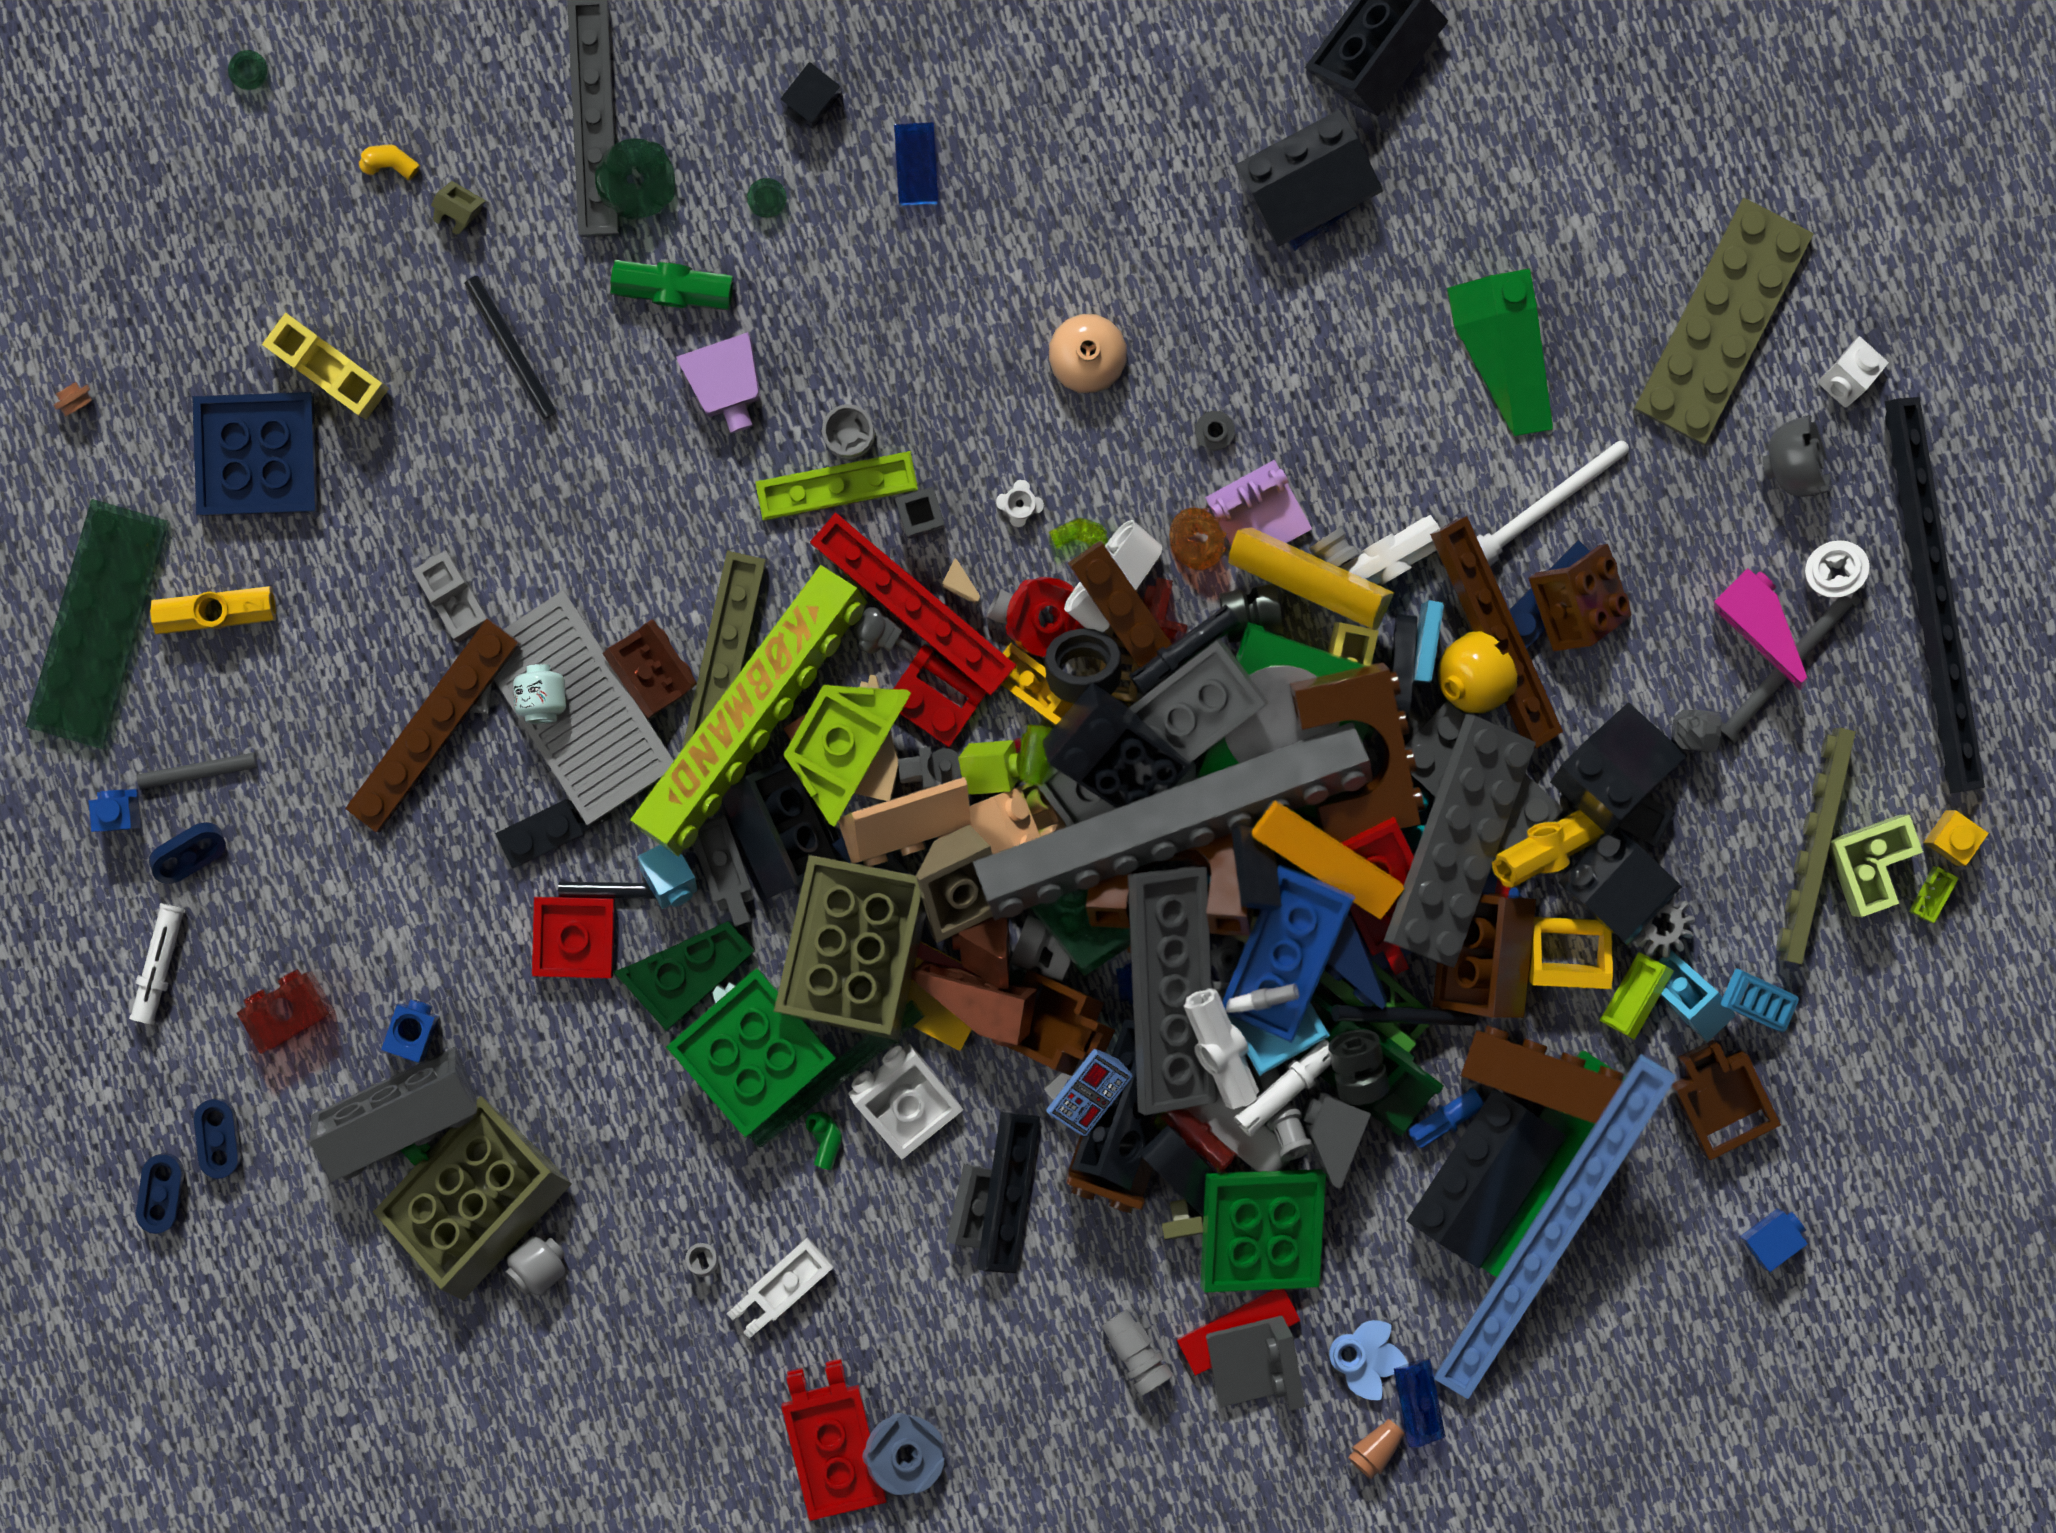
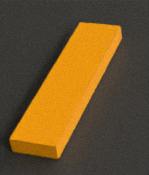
M1276 800L1251 831L1254 838L1312 876L1355 896L1353 901L1355 904L1380 920L1405 889L1401 882Z

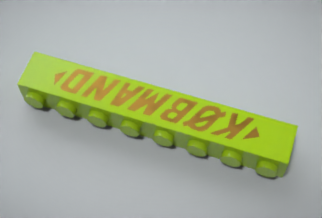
M822 565L818 567L630 819L642 833L678 857L684 849L689 848L695 842L699 828L708 817L713 816L720 808L722 797L731 785L741 780L746 771V765L755 753L764 749L769 741L770 733L777 723L784 720L790 714L795 699L803 689L808 688L815 680L818 668L827 657L832 656L837 651L841 637L850 625L856 624L862 617L867 601L857 587Z

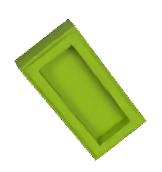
M1638 952L1599 1021L1635 1040L1674 971Z

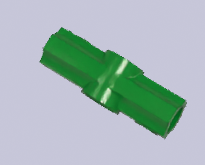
M615 260L611 274L610 293L618 297L652 300V303L661 306L687 308V305L729 311L732 301L734 277L727 274L694 271L689 266L675 263L658 262L657 265Z

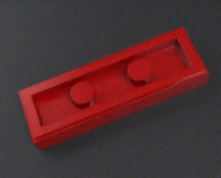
M1272 1289L1176 1340L1196 1376L1211 1368L1206 1341L1207 1334L1278 1316H1283L1288 1327L1301 1320L1285 1289Z

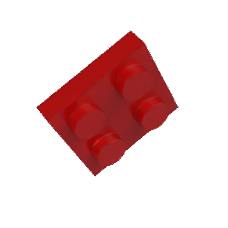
M534 897L532 976L613 978L615 899Z

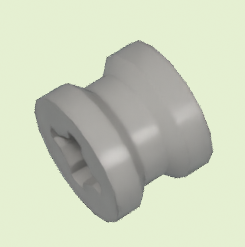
M1342 527L1309 548L1312 555L1319 556L1320 559L1337 567H1340L1359 554L1356 547L1350 546L1345 540L1346 532Z

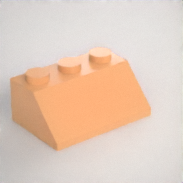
M965 777L841 817L838 823L851 863L855 864L863 861L864 866L868 867L888 861L886 853L900 849L902 856L924 850L923 841L936 837L940 839L969 824L971 826L968 786Z

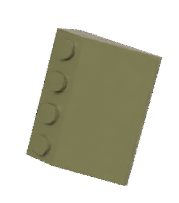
M809 855L774 1012L858 1033L899 1040L912 981L911 973L915 967L926 917V910L916 876Z
M482 1096L477 1099V1113L473 1115V1118L461 1127H451L426 1154L429 1160L426 1161L424 1159L415 1166L373 1211L376 1217L442 1291L461 1300H464L572 1184L544 1153Z

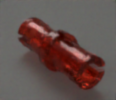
M1187 1108L1165 1111L1166 1113L1162 1115L1161 1119L1172 1127L1191 1149H1195L1208 1160L1219 1173L1224 1171L1236 1157L1237 1153L1232 1151L1212 1132V1126L1207 1122L1203 1124Z

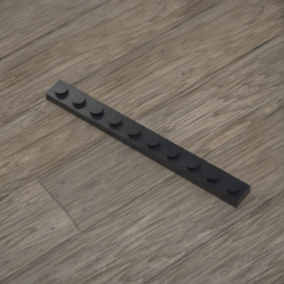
M1920 397L1884 401L1886 408L1885 423L1890 432L1893 449L1892 463L1897 473L1899 485L1898 500L1903 509L1906 527L1905 541L1910 551L1912 563L1911 577L1916 587L1919 604L1918 619L1923 628L1926 646L1925 660L1929 665L1932 682L1931 696L1936 706L1939 723L1938 737L1942 743L1945 759V778L1949 783L1950 794L1985 788Z

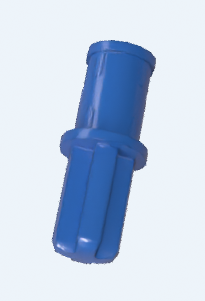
M1471 1087L1466 1093L1447 1105L1442 1106L1439 1104L1436 1112L1409 1129V1135L1417 1147L1424 1148L1450 1130L1453 1133L1458 1131L1457 1126L1478 1113L1484 1103L1478 1093Z

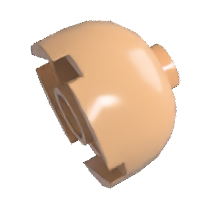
M1079 314L1065 320L1055 330L1049 343V363L1054 376L1065 387L1078 393H1095L1109 388L1121 376L1126 364L1127 345L1122 332L1111 320L1097 314ZM1080 348L1086 351V356L1082 354ZM1095 349V353L1090 356V351Z

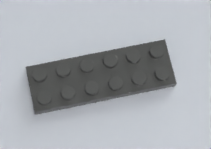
M1220 638L1129 707V709L1190 763L1267 705L1269 701ZM1051 767L1034 780V783L1068 827L1116 809L1054 767Z
M1466 714L1404 884L1405 889L1399 897L1384 941L1455 968L1536 742L1480 717Z
M1192 865L1128 875L1138 1112L1149 1115L1216 1102L1215 1080L1213 1075L1203 1068L1196 1057L1195 1046L1199 1042L1184 1009L1187 997L1195 992L1211 989L1209 926L1206 916L1208 903L1207 867Z

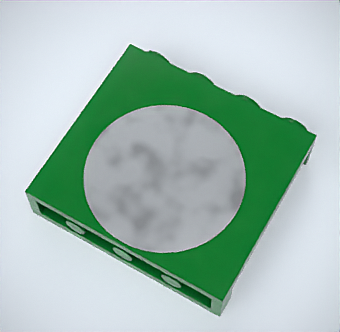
M1248 622L1235 658L1269 703L1203 752L1196 765V775L1199 779L1353 722L1361 742L1363 743L1364 739L1369 741L1375 728L1368 723L1358 720H1345L1302 730L1297 722L1290 683L1367 665L1267 632L1262 626ZM1306 805L1294 810L1317 818L1315 805Z

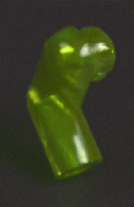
M1081 517L1075 518L1048 532L1056 549L1075 540L1084 542L1089 547L1098 541L1103 542L1104 545L1109 541L1106 536L1107 530L1102 524Z

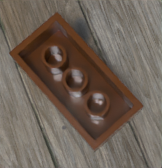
M1488 1025L1484 1032L1476 1030L1460 1075L1462 1077L1595 1124L1622 1084L1624 1073L1601 1065L1598 1073L1585 1069L1586 1060L1564 1052H1562L1560 1059L1546 1055L1547 1046L1524 1039L1522 1046L1507 1041L1510 1033Z

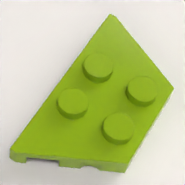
M823 685L783 754L824 814L828 823L835 827L912 694L908 690Z

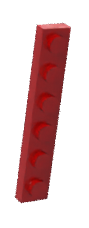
M836 512L810 541L814 548L989 696L992 697L1017 668L1014 662Z

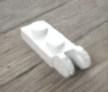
M807 1237L747 1291L748 1294L726 1314L733 1320L739 1318L754 1301L761 1306L765 1312L759 1318L751 1321L743 1332L750 1339L771 1319L775 1321L832 1270L834 1266Z

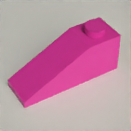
M1747 568L1714 601V610L1801 690L1806 685L1807 675L1778 596L1774 592L1776 586L1762 572L1759 571L1755 575Z

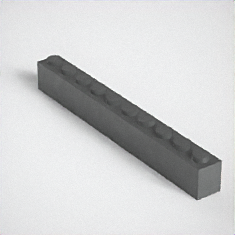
M1353 722L976 860L973 864L994 921L1003 917H1013L1020 914L1024 909L1041 903L1054 902L1062 895L1079 889L1092 888L1100 881L1116 875L1130 874L1138 867L1154 861L1168 860L1181 851L1192 847L1206 846L1214 839L1232 833L1231 830L1240 825L1251 827L1260 821L1275 800L1292 811L1306 805L1319 804L1328 797L1344 791L1357 790L1364 786L1365 783L1373 781L1370 760Z

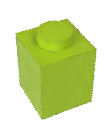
M1014 740L969 743L958 757L962 778L965 777L967 782L968 795L1011 792L1024 771L1023 759L1020 753H1016Z

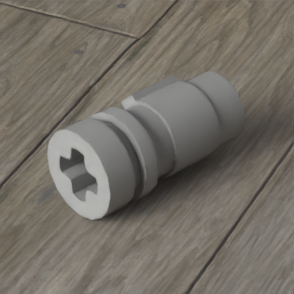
M1128 1309L1101 1325L1116 1354L1129 1371L1126 1374L1129 1379H1135L1136 1382L1133 1385L1140 1396L1150 1392L1174 1375L1167 1363H1161L1162 1355L1160 1352H1154L1150 1346L1152 1343L1151 1339L1140 1322H1135Z

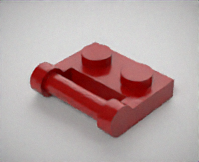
M924 644L893 689L908 690L912 693L900 714L950 747L987 693L974 682L934 656V650ZM924 667L965 695L968 700L961 708L919 679L917 676Z

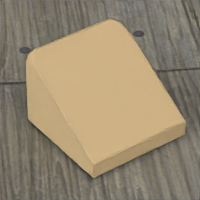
M955 558L942 583L943 588L974 604L979 603L981 599L979 593Z

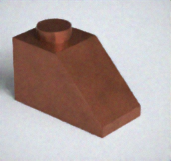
M992 916L952 936L953 950L961 951L963 967L1000 989H1009L1010 931L1009 919L1007 917L994 921Z

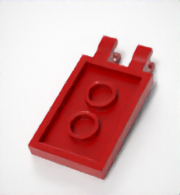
M1395 817L1344 842H1340L1401 882L1404 886L1414 856ZM1400 895L1381 920L1353 902L1350 911L1372 956L1384 951L1395 975L1410 969L1400 947L1384 941Z
M841 1359L826 1362L825 1371L829 1386L808 1391L803 1368L787 1371L788 1376H786L792 1401L782 1403L781 1408L809 1521L887 1503L885 1490L873 1481L863 1461V1451L866 1448L871 1431L860 1386L847 1387Z

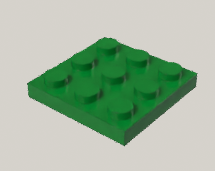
M758 967L666 1046L670 1053L744 1137L748 1136L836 1059V1056L803 1019L774 1012L778 990Z
M1322 1169L1206 1174L1200 1287L1204 1293L1319 1287L1326 1174Z

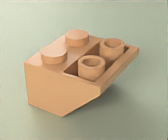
M1034 781L1014 788L1011 792H1004L969 806L971 827L990 845L992 855L1066 828L1065 822Z

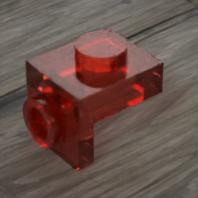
M1157 577L1155 586L1147 585L1144 604L1150 609V613L1167 638L1176 640L1177 633L1185 634L1188 625L1165 620L1173 581Z

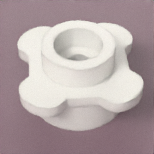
M1025 480L1016 481L1014 488L1008 491L1007 494H1000L996 500L997 507L1000 510H1005L1010 517V523L1014 527H1023L1026 524V519L1033 513H1040L1044 506L1043 500L1034 496L1029 490V483ZM1018 500L1024 502L1022 507H1017L1016 502Z

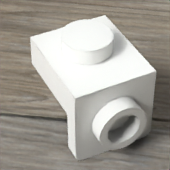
M1859 336L1836 363L1818 380V383L1842 406L1848 407L1869 388L1889 362Z

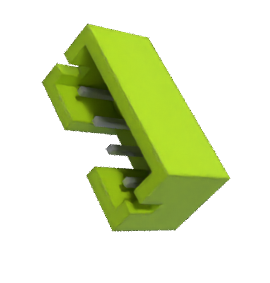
M1933 866L1909 912L1929 923H1935L1959 878L1949 872H1945L1940 867Z

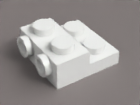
M908 1044L905 1048L896 1046L889 1050L883 1057L884 1065L873 1074L870 1071H865L858 1075L852 1082L851 1087L853 1090L848 1093L853 1104L901 1160L963 1111L959 1102L937 1078L934 1071L911 1044Z

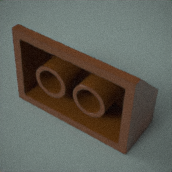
M1481 893L1455 968L1437 962L1432 1007L1492 1018H1524L1536 899L1499 893Z

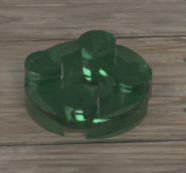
M639 138L620 141L605 152L606 154L603 156L601 163L597 166L595 184L599 197L608 208L612 207L616 212L620 213L621 215L619 216L630 220L645 219L660 212L666 204L673 200L675 188L674 169L670 159L665 154L664 148L656 142H648ZM632 169H636L643 176L644 182L641 183L640 190L636 188L634 183H628L627 176L632 174Z

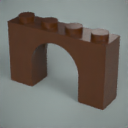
M1382 662L1290 683L1297 722L1302 730L1345 720H1358L1376 728L1380 732L1384 743L1383 761L1379 771L1373 777V781L1366 783L1357 790L1345 791L1330 796L1325 801L1315 805L1319 829L1338 842H1344L1392 817H1395L1400 829L1421 824L1418 812L1424 811V802L1420 788H1413L1411 773H1416L1417 768L1412 749H1405L1403 735L1409 734V728L1404 710H1397L1395 697L1401 695L1397 673H1390L1389 668Z
M1232 833L1214 839L1206 846L1192 847L1176 853L1168 860L1154 861L1138 867L1130 874L1116 875L1100 881L1096 886L1088 889L1086 909L1091 926L1130 928L1128 875L1146 873L1155 866L1170 861H1185L1195 865H1202L1207 867V874L1211 878L1206 911L1210 933L1250 936L1254 908L1241 907Z

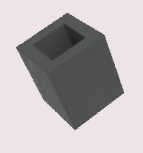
M933 487L895 498L908 540L946 528Z

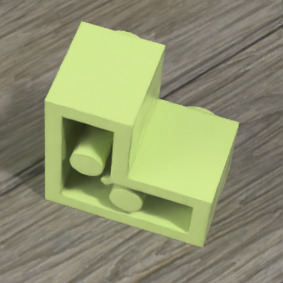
M1897 815L1831 839L1828 852L1851 915L1864 917L1899 904L1886 866L1923 853L1910 815Z

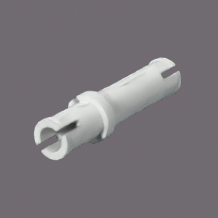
M160 903L159 906L160 910L142 976L138 975L136 979V984H139L133 1010L129 1017L131 1020L151 1025L155 1023L162 991H167L169 983L165 982L175 948L182 916L185 913L183 908Z
M1322 1040L1299 1061L1293 1060L1288 1065L1289 1070L1265 1090L1257 1100L1234 1117L1237 1124L1241 1123L1239 1127L1248 1136L1252 1137L1261 1126L1305 1087L1310 1089L1315 1085L1314 1079L1332 1064L1328 1041Z

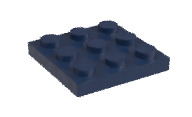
M314 393L192 396L197 516L318 512Z

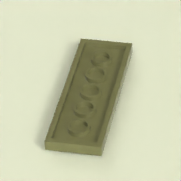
M1743 197L1633 410L1701 445H1705L1814 233Z

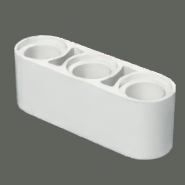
M1133 520L1121 525L1105 545L1135 590L1162 552V545ZM1079 582L1068 597L1064 610L1086 629H1095L1103 633L1110 625Z

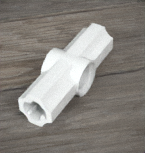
M1431 515L1426 518L1424 517L1406 527L1396 535L1392 533L1362 550L1363 554L1342 565L1340 568L1375 584L1380 583L1383 585L1411 569V565L1437 550L1430 534L1440 529V527Z
M1209 988L1205 991L1193 993L1186 998L1184 1009L1199 1042L1195 1046L1196 1057L1203 1068L1213 1075L1226 1107L1234 1110L1238 1107L1248 1106L1257 1100L1256 1096L1259 1090L1244 1056L1248 1053L1247 1041L1240 1030L1230 1023L1216 990Z

